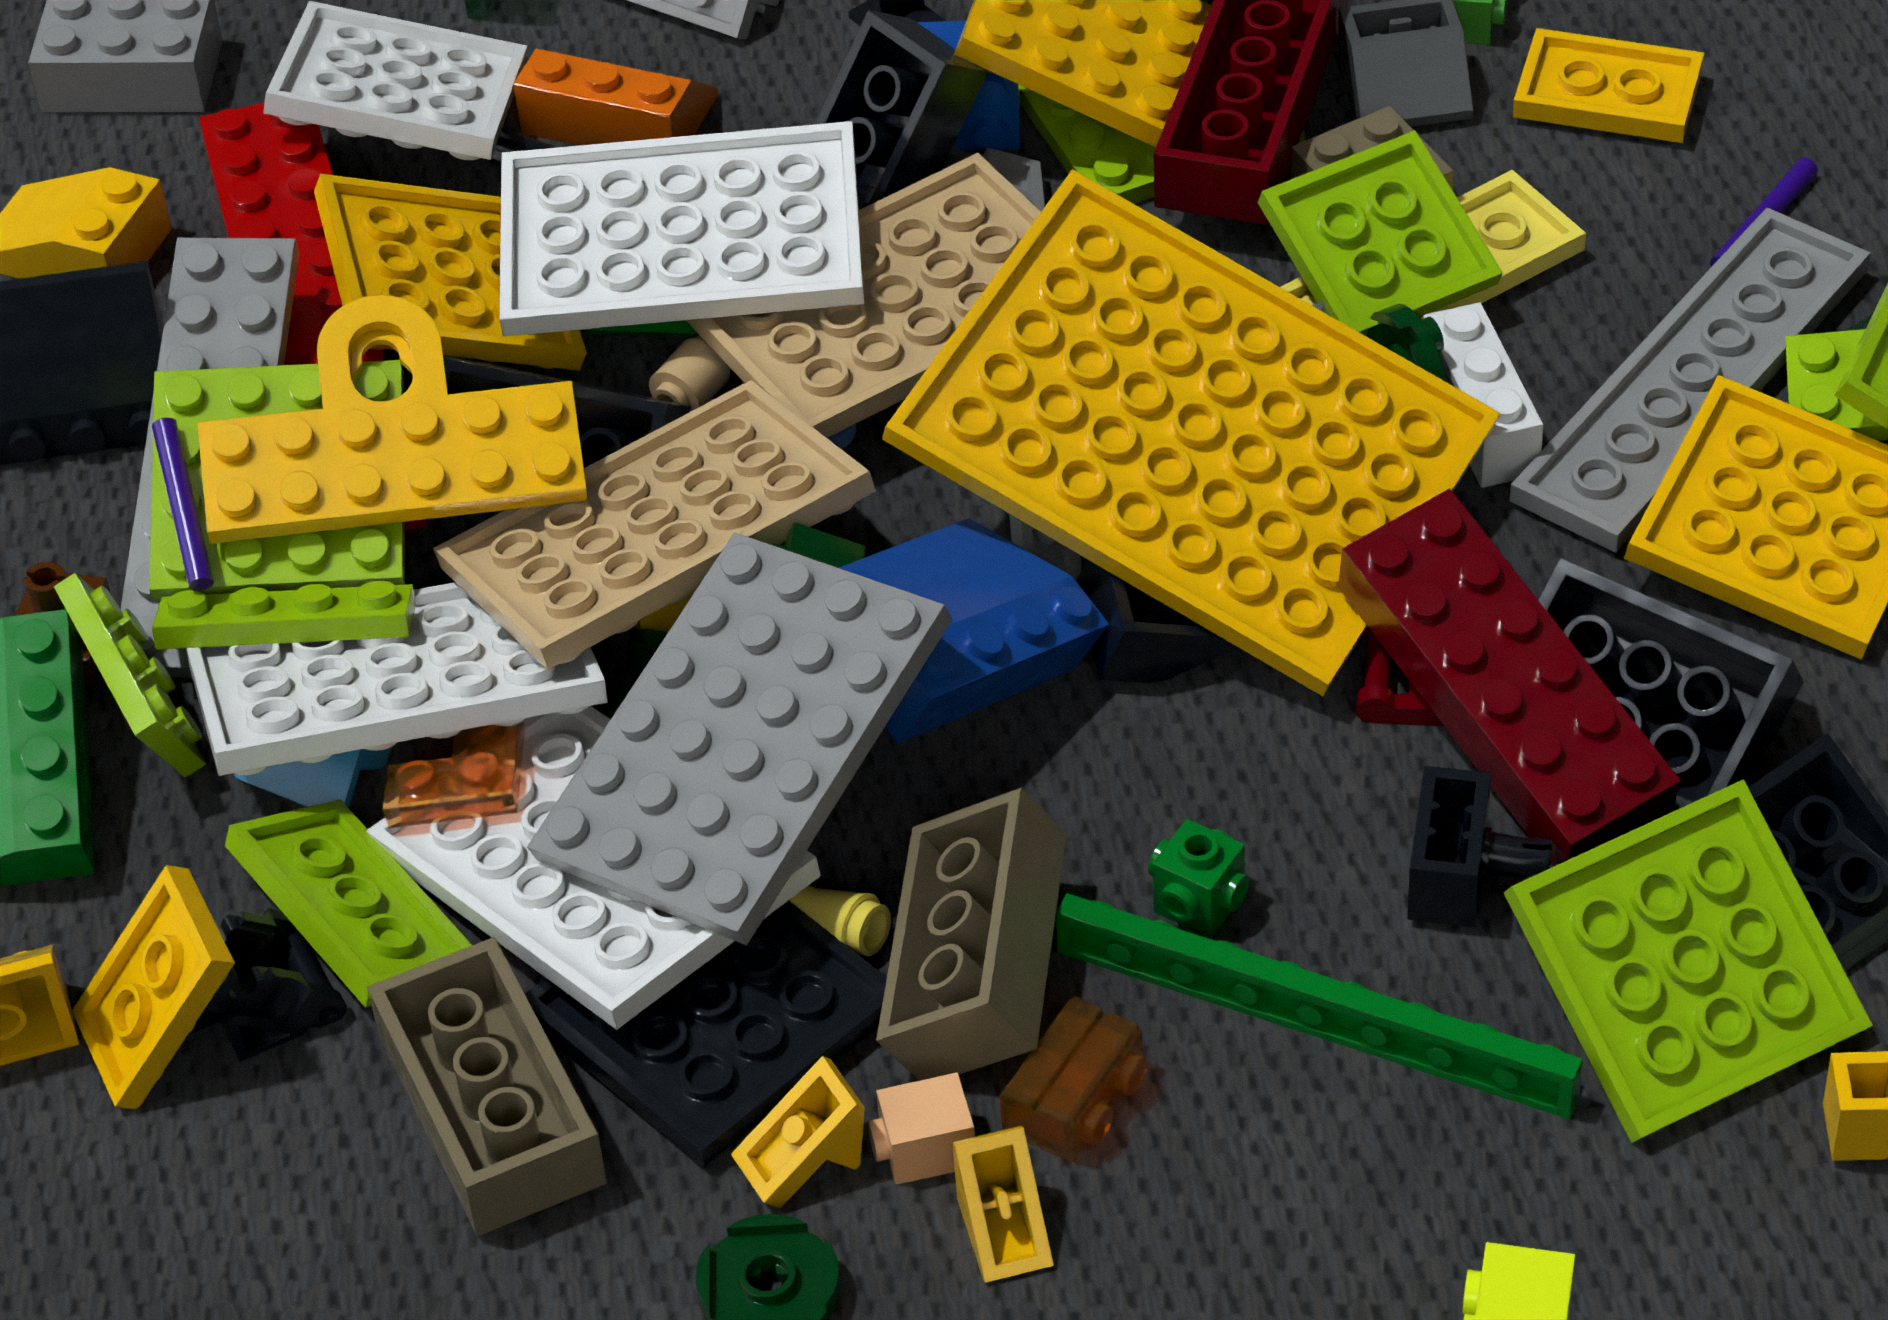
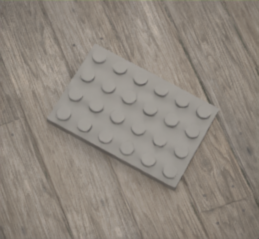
M734 532L527 848L539 862L747 945L951 623L952 617L946 606L939 602Z

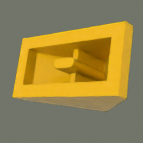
M1018 1126L952 1142L957 1200L983 1281L987 1283L1054 1266L1024 1127Z

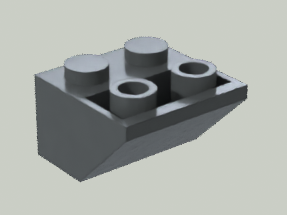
M1394 0L1339 8L1337 62L1356 119L1387 106H1391L1410 127L1473 119V104L1464 33L1452 0Z

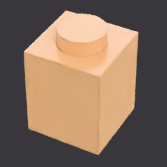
M958 1072L876 1090L879 1118L868 1121V1131L876 1162L889 1160L895 1185L955 1172L952 1142L975 1137L973 1121Z

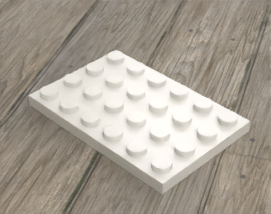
M852 121L502 152L500 324L503 336L865 304Z
M456 582L414 590L416 607L409 637L185 648L219 776L232 773L237 775H253L265 770L269 766L296 761L316 763L328 759L333 754L359 749L371 751L385 750L394 746L397 742L423 737L448 738L458 734L461 730L486 725L512 726L522 722L525 718L555 712L560 714L579 713L589 706L608 703L605 679L591 647L585 649L576 659L558 664L547 670Z
M591 706L575 714L555 712L525 718L522 722L516 724L366 830V833L384 848L414 881L492 938L495 937L498 943L617 1030L735 940L535 859L527 848L528 844L611 719ZM808 851L805 852L764 919L821 876L816 856Z

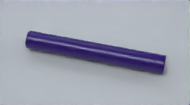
M1803 157L1794 164L1710 260L1711 267L1766 208L1782 214L1817 175L1818 168L1814 161Z
M161 418L152 424V430L189 589L202 591L210 588L214 584L177 421L173 418Z

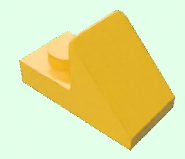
M822 1056L731 1155L763 1203L781 1209L826 1160L854 1170L860 1166L865 1107L832 1060Z

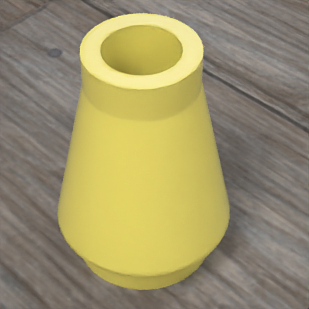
M808 885L790 899L791 903L859 956L861 954L865 956L876 954L888 937L891 925L890 911L885 905L880 904L879 899L874 894L820 889Z

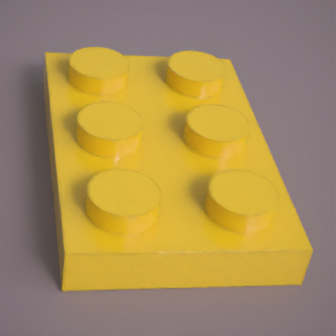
M1536 28L1514 97L1513 117L1683 143L1703 71L1704 52Z
M169 865L164 867L72 1010L115 1107L136 1109L142 1105L235 964L189 868Z

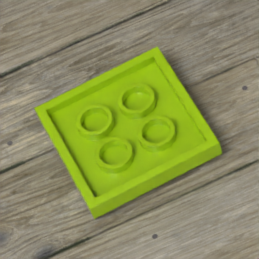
M1416 130L1263 190L1258 201V205L1316 302L1322 301L1331 317L1366 337L1367 329L1378 326V321L1370 319L1372 314L1396 304H1404L1420 317L1498 285L1503 274Z

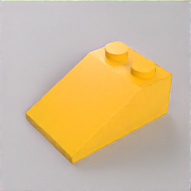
M107 167L22 185L0 213V274L22 279L142 261L148 262L172 230L160 179Z

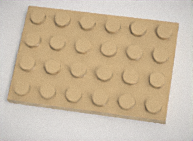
M976 153L859 210L865 304L686 321L744 383L752 380L828 438L904 400L1041 211L979 153Z
M750 380L585 467L587 501L504 510L433 549L440 568L549 670L558 664L576 659L585 649L609 636L633 628L639 620L666 605L688 598L698 588L734 532L770 545L773 543L780 545L786 541L794 522L812 527L832 515L848 511L857 501L876 492L868 469Z

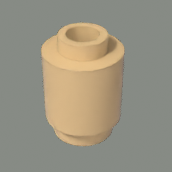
M697 335L695 338L683 341L651 376L649 389L652 398L691 406V412L714 398L728 382L731 368L700 335Z

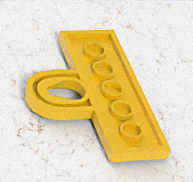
M372 295L353 300L339 308L326 321L320 332L317 344L322 409L197 422L206 525L210 544L587 501L572 381L448 394L441 337L435 322L420 306L396 296ZM388 345L394 348L400 357V364L412 374L413 380L408 390L396 399L373 401L363 397L354 388V380L360 370L363 369V356L372 346Z

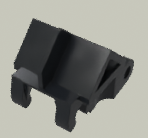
M267 908L263 915H254L249 912L240 911L237 916L229 914L223 918L218 929L235 964L189 1034L220 1022L241 1062L303 1036L309 1026L322 1028L343 1018L347 1011V1005L342 995L337 990L330 989L305 942L306 939L283 912ZM270 952L282 954L289 970L261 967L260 963L267 958Z

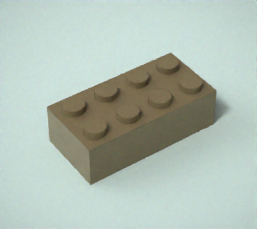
M1022 788L912 827L876 1041L919 1081L956 1072L959 1075L1037 1049L1067 833Z
M495 937L367 987L379 1038L477 1237L607 1184L598 1133Z

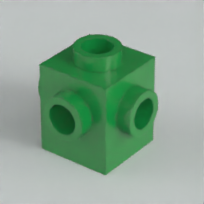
M1189 819L1184 821L1171 840L1163 839L1160 841L1151 856L1148 866V873L1153 876V912L1211 939L1229 914L1235 912L1240 907L1250 884V877L1245 874V844L1234 840L1230 835L1221 830L1209 829Z

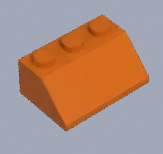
M537 48L513 83L521 134L579 146L695 135L718 96L717 87L697 81Z

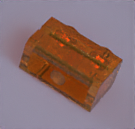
M1078 997L1070 998L1038 1042L1037 1049L1030 1053L1001 1093L1002 1129L1022 1126L1024 1127L1028 1144L1038 1145L1041 1150L1070 1163L1072 1161L1075 1162L1087 1143L1094 1146L1100 1144L1112 1123L1113 1106L1122 1093L1128 1096L1134 1095L1141 1086L1147 1072L1148 1060L1143 1057L1142 1030H1140L1138 1024L1111 1012L1109 1015H1106L1102 1008Z

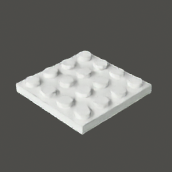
M309 1L266 91L263 113L278 116L282 121L292 125H308L312 123L336 128L339 133L350 137L371 135L390 139L398 146L417 149L429 147L448 151L452 156L462 160H477L479 158L491 160L515 93L513 83L525 65L527 45Z

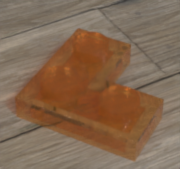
M524 720L512 726L492 724L461 730L458 734L454 735L453 753L450 758L425 761L416 760L408 763L388 765L383 812L388 827L396 828L517 813L525 736Z

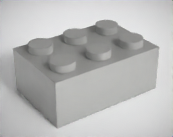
M47 0L28 61L41 112H205L223 41L214 0Z

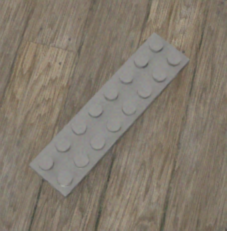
M1766 208L1511 483L1510 502L1616 553L1635 532L1717 376H1723L1760 392L1786 363L1785 336L1812 334L1868 271L1871 252L1770 208Z
M177 237L157 371L284 365L300 253L296 240L290 238ZM153 392L121 611L128 608L145 630L148 641L141 646L148 659L157 658L170 677L192 678L185 648L155 650L152 625L160 601L152 600L149 591Z

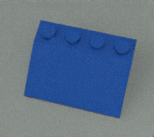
M970 518L839 567L848 572L944 604L952 617L951 623L885 726L898 744L1075 669L1109 626L1107 620L1070 574Z

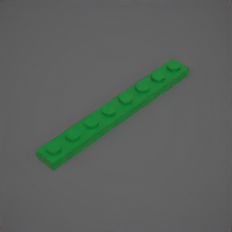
M1066 893L1056 911L1057 949L1060 954L1569 1120L1579 1100L1583 1059L1567 1054L1555 1046L1529 1042L1501 1033L1486 1024H1473L1436 1012L1421 1003H1408L1371 991L1355 982H1343L1305 970L1293 962L1277 961L1243 950L1231 942L1215 941L1178 929L1165 921H1153L1118 910L1103 901H1090Z

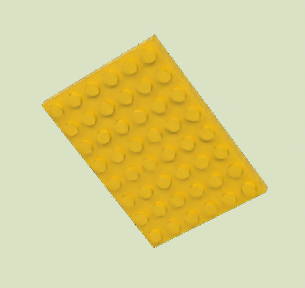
M1072 169L885 426L882 440L1312 691L1324 696L1367 628V624L1338 588L1342 548L1450 488L1453 492L1494 427L1500 412Z

